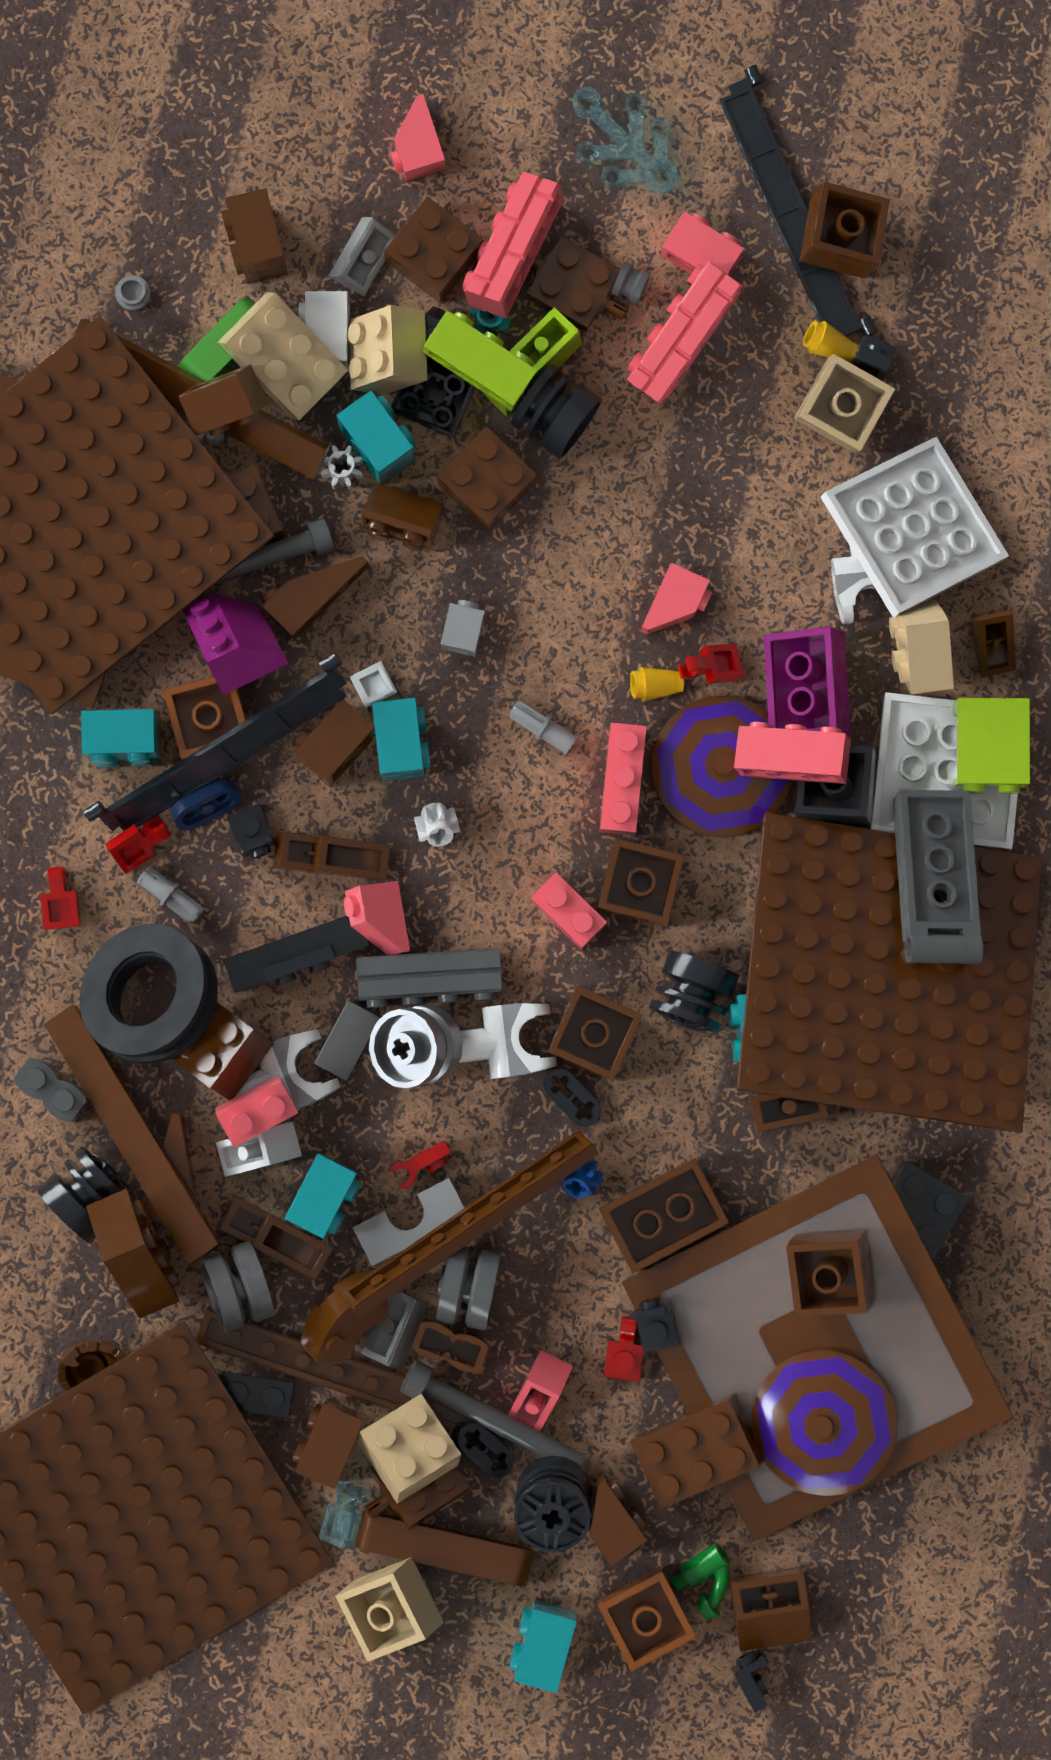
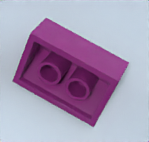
M212 594L206 598L195 600L183 610L223 695L288 664L259 605Z
M829 626L763 635L768 721L772 725L771 728L785 729L787 724H797L805 726L807 731H820L821 727H835L841 729L842 733H846L848 737H851L845 632Z

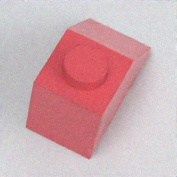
M424 94L417 96L394 138L395 151L390 153L395 172H403L406 182L446 170L445 158Z
M671 563L642 625L641 632L648 635L694 618L697 609L704 611L712 594L711 591L707 590L710 580Z
M398 881L361 885L345 891L344 909L350 919L351 927L386 955H399L410 951Z
M541 1350L508 1415L541 1431L562 1393L573 1366Z

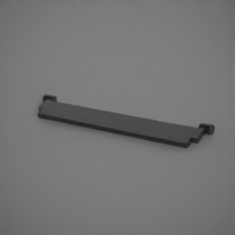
M752 65L744 70L746 79L728 86L731 95L719 100L819 322L826 321L846 337L861 330L864 336H872L878 331L871 316L857 320L836 271L799 261L808 210L752 87L763 83V78L757 65Z
M336 652L319 661L323 672L109 807L105 808L100 801L92 804L83 810L85 817L90 822L99 817L111 831L118 827L125 831L134 824L138 828L172 807L181 798L204 787L347 697V693L342 687L347 684V680L337 669L338 666L342 665L340 657Z

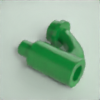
M717 1542L680 1566L681 1572L672 1578L674 1586L680 1591L688 1585L694 1588L712 1575L715 1576L711 1594L703 1593L700 1596L701 1599L696 1601L700 1613L707 1620L712 1617L716 1619L720 1616L718 1607L722 1602L730 1579L729 1557Z

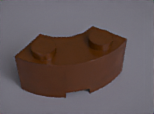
M372 1269L353 1274L338 1282L332 1287L334 1292L320 1306L316 1304L310 1312L303 1328L301 1344L317 1364L350 1359L354 1346L362 1334L374 1325L387 1321L388 1299L359 1319L341 1295L344 1290L371 1273Z

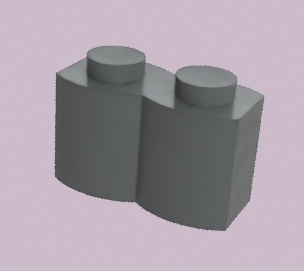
M29 1058L14 1077L15 1083L26 1095L42 1100L46 1109L60 1120L77 1122L91 1104L81 1087L72 1082L63 1081L60 1073L51 1064L43 1060Z

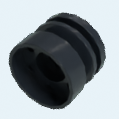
M551 364L539 377H536L520 398L517 409L512 417L511 425L519 430L531 419L525 431V436L531 438L541 428L545 429L546 432L542 438L541 447L560 460L569 452L598 411L602 398L584 385L579 387L572 395H569L567 391L571 385L572 376L569 374L564 375L555 385L561 368Z
M669 950L661 973L675 981L673 988L656 986L655 992L669 998L668 1003L652 999L649 1009L657 1012L665 1020L697 1032L710 1031L719 1033L722 1024L707 1017L709 1013L720 1016L726 1015L727 1011L714 1003L715 996L731 998L740 975L703 959Z
M81 1146L75 1154L84 1167L81 1168L75 1162L68 1159L65 1162V1166L73 1178L67 1181L62 1176L53 1173L37 1191L51 1210L73 1232L87 1243H92L96 1237L86 1206L127 1189L122 1177L103 1158L96 1156Z
M551 1455L536 1459L524 1468L518 1478L514 1513L515 1525L525 1542L540 1551L559 1552L568 1550L582 1541L589 1530L592 1487L587 1473L578 1463L566 1457Z

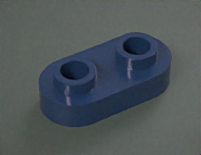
M216 779L209 783V785L178 800L171 808V816L179 829L192 830L234 809L240 802L241 795L232 780Z

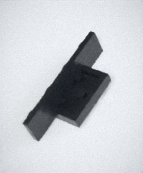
M344 916L225 958L223 962L234 993L271 980H275L276 986L297 979L295 972L305 968H309L310 974L331 967L329 960L369 946V943L364 936L351 927L349 917Z

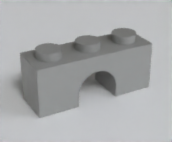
M450 1178L417 1194L424 1209L423 1219L417 1227L409 1230L398 1228L392 1223L386 1210L352 1227L372 1266L378 1263L380 1265L384 1264L465 1208Z

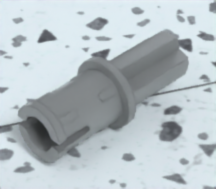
M518 701L510 712V719L535 734L536 740L541 738L563 752L564 755H567L578 738L577 735H573L552 721L553 716L549 715L546 717L523 701Z
M151 865L146 868L147 873L143 871L136 883L160 900L161 907H169L189 924L196 922L200 918L203 907L179 889L180 884L171 883Z

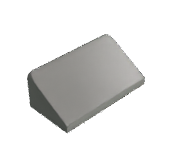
M362 217L328 276L358 294L365 296L385 262L384 250L396 234L373 217Z
M347 1001L314 1064L347 1081L380 1017Z
M401 1291L388 1299L387 1321L374 1325L371 1328L361 1354L386 1366L401 1370L429 1304Z

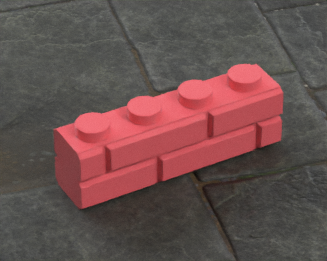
M527 172L521 174L517 183L513 182L510 185L506 196L507 205L503 212H497L492 223L493 233L488 242L484 241L481 244L477 255L479 262L474 272L469 271L466 274L463 282V291L471 307L484 312L489 311L490 314L502 318H507L564 201L561 186L557 182L545 178L540 179L538 176Z
M709 261L705 266L697 265L687 282L692 284L684 296L678 294L667 309L671 313L664 326L658 323L647 338L651 345L644 355L638 352L626 369L631 373L627 380L660 404H665L745 288L744 285Z

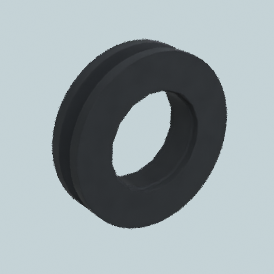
M143 924L128 928L108 940L94 955L85 971L80 989V1010L83 1022L90 1035L100 1045L124 1060L138 1064H155L170 1060L191 1047L207 1028L217 1002L218 983L216 972L206 952L178 930L160 924ZM150 963H169L174 968L177 976L176 995L170 1008L158 1020L148 1025H128L124 1021L120 1009L121 995L127 981L138 969Z

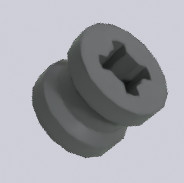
M625 262L618 274L611 294L617 297L621 295L629 298L630 303L638 305L651 273L646 270L639 272L633 268L632 264Z

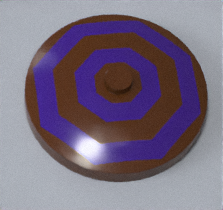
M712 696L686 705L677 711L664 725L652 753V781L662 806L680 825L697 834L708 837H736L763 825L764 813L775 814L782 806L790 790L792 780L740 776L734 768L739 726H750L751 722H765L769 724L768 712L763 708L738 697Z
M815 1348L804 1350L786 1358L768 1374L761 1384L753 1404L752 1432L763 1461L783 1482L809 1494L822 1496L840 1495L864 1486L884 1468L897 1440L898 1411L888 1384L869 1363L856 1355L842 1350Z

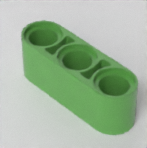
M245 296L236 303L182 359L178 367L204 381L228 373L236 365V361L217 342L255 302L249 296Z

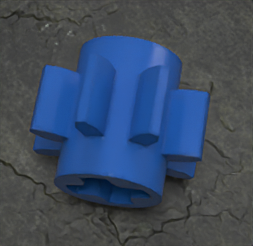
M593 1158L561 1180L564 1181L562 1190L574 1198H583L588 1194L593 1196L596 1188L600 1187L604 1175L603 1172L596 1171L598 1162Z

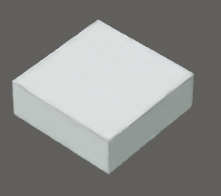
M382 661L350 676L366 709L372 707V702H381L397 694Z

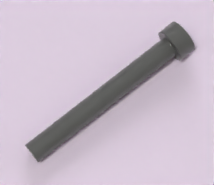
M324 518L306 523L307 531L263 545L217 583L313 551L317 557L335 552Z
M415 1360L408 1370L401 1385L400 1393L412 1399L422 1394L424 1397L480 1424L484 1428L541 1457L551 1455L566 1457L582 1466L585 1454L431 1376L432 1367Z

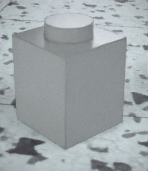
M459 600L458 605L450 603L440 644L442 650L476 657L485 618V611L479 610V604L466 600Z

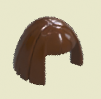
M87 1339L75 1343L61 1355V1361L57 1370L59 1383L64 1390L68 1391L127 1354L107 1340Z

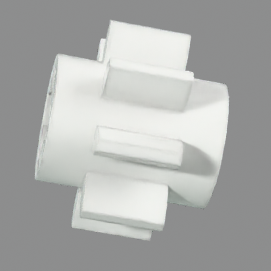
M334 445L332 446L333 454L324 460V464L328 466V469L323 470L321 476L322 478L332 477L333 489H336L340 483L346 484V487L350 490L352 489L351 480L354 477L358 479L363 478L362 473L356 469V466L363 463L362 457L353 458L351 456V446H348L345 451H338ZM343 460L347 461L350 470H343L341 474H337L334 465H341Z
M442 803L428 804L423 807L421 816L414 817L420 842L427 840L433 847L447 845L453 839V833L460 832L454 807L447 810Z

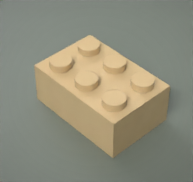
M266 292L217 342L241 368L251 364L262 390L291 419L300 420L348 371L276 293Z

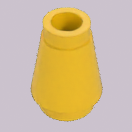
M813 321L803 339V346L808 348L810 354L826 358L835 354L849 363L853 360L858 348L857 344L853 343L826 321L821 323Z
M640 667L638 671H631V694L633 699H641L642 702L683 692L684 679H680L678 671Z

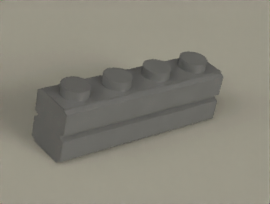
M499 948L356 957L358 998L360 1002L367 1001V1008L388 1007V1000L402 999L403 1006L424 1004L425 997H438V1003L460 1002L459 995L473 994L474 1001L495 1000V993H502Z

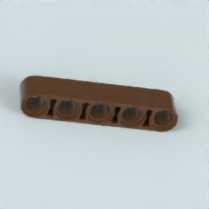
M365 1510L361 1511L354 1542L355 1548L403 1560L412 1557L416 1563L511 1585L527 1586L535 1551L532 1548L422 1522L409 1530L401 1517L380 1513L371 1519L368 1516L369 1513H366Z

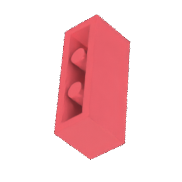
M751 722L750 726H739L734 768L740 776L846 784L851 741L846 733H842L841 729L821 727L820 731H807L805 726L797 724H787L785 729L771 728L772 725L765 722Z
M621 723L610 724L599 833L635 836L646 726Z

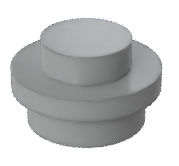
M130 275L118 282L115 296L122 308L129 311H137L148 304L151 291L148 283L143 278Z

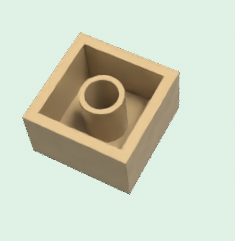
M389 305L348 320L347 337L349 340L351 390L388 394L427 381V355L423 353V346L426 343L425 310Z
M833 354L826 359L794 420L845 449L857 453L862 450L895 388Z
M928 600L899 614L895 618L889 617L890 634L892 639L896 638L897 650L892 651V664L894 672L899 674L900 683H905L911 694L954 689L949 620L937 600Z
M422 1394L359 1432V1446L397 1504L459 1465L461 1453Z
M412 1557L355 1579L335 1596L367 1662L426 1640L444 1623Z

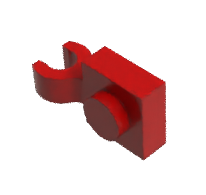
M736 643L705 646L699 651L700 656H689L685 658L686 664L677 665L680 679H691L705 674L708 684L738 682L745 676Z
M157 815L146 822L140 831L134 824L106 842L105 846L123 872L127 874L153 857L155 854L151 847L166 840L171 833L161 817Z
M47 868L50 893L40 894L44 930L81 926L77 891H66L65 868Z
M443 1140L407 1161L394 1164L391 1167V1171L393 1173L404 1168L409 1172V1179L399 1185L401 1189H407L415 1183L419 1170L427 1167L430 1173L449 1163L445 1156L452 1152L446 1141Z
M622 1316L619 1341L608 1339L604 1377L640 1381L643 1347L642 1344L634 1343L637 1321L633 1320L632 1317Z

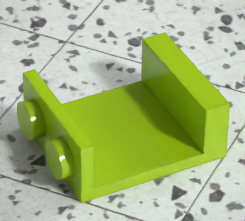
M957 698L953 702V717H957V777L953 780V787H963V791H970V794L984 793V788H998V793L1000 794L1020 793V788H1025L1030 784V698Z

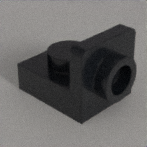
M865 335L852 364L883 381L893 360L896 348Z
M260 804L227 816L238 844V849L243 857L250 855L251 860H254L271 852L269 847L275 845L276 842Z
M652 1298L639 1302L640 1308H636L631 1315L632 1319L637 1321L644 1353L679 1346L681 1342L671 1301L661 1303L660 1298Z
M752 1650L738 1657L735 1660L737 1665L731 1668L750 1706L756 1713L768 1706L763 1696L769 1692L760 1675L752 1676L750 1673L766 1665L769 1661L763 1651L756 1654Z

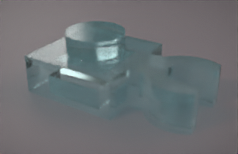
M339 1481L336 1487L337 1502L336 1504L328 1503L318 1539L342 1549H353L362 1514L357 1513L356 1509L365 1497V1488L354 1486L351 1482Z

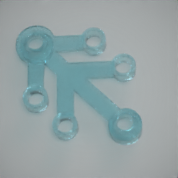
M591 87L578 89L573 96L572 102L575 114L581 118H590L617 145H594L589 141L582 142L576 150L577 160L583 165H590L595 160H634L642 168L620 170L613 165L605 167L601 173V182L608 189H615L620 184H645L650 191L657 194H665L673 190L678 182L679 175L677 167L668 160V136L671 131L669 120L664 117H657L650 124V134L655 139L654 158H652L643 149V113L645 111L644 108H646V100L643 95L632 93L626 98L625 110L629 114L628 134L600 107V95L595 89ZM583 100H589L592 102L593 107L589 110H583L580 107V103ZM632 100H639L642 107L638 110H633L630 108L629 103ZM664 124L667 130L663 134H658L655 132L654 126ZM584 148H589L593 151V155L590 158H584L581 156L580 151ZM609 172H614L617 174L618 179L615 182H608L605 179V175ZM657 172H664L667 175V180L658 182L654 175Z

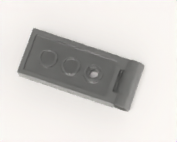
M900 790L893 798L902 937L903 942H905L907 963L980 964L983 957V941L980 928L970 791ZM934 895L939 896L942 900V903L936 901Z

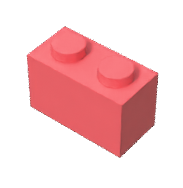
M684 211L662 245L660 256L689 274L694 271L698 264L705 266L709 261L730 276L742 258L744 248L740 246V241L727 232L720 234L712 229L710 222L704 217L695 213L691 216Z
M557 872L531 897L530 901L580 950L607 924V921Z
M279 1074L215 1108L216 1116L234 1148L298 1114L296 1104Z

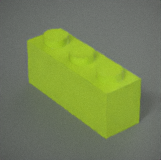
M554 307L509 352L515 354L516 351H519L534 362L532 367L537 370L535 379L551 364L560 367L582 345L579 330ZM483 393L507 417L517 409L518 403L510 411Z
M447 310L424 344L423 353L512 411L536 375L537 370L532 367L534 362L519 351L512 354L503 348L504 342L493 333L486 331L485 334H482L473 328L474 322L463 313L456 311L455 314H452Z

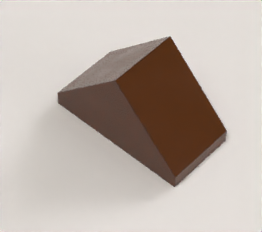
M1007 610L976 617L969 626L981 677L1015 671L1012 611Z

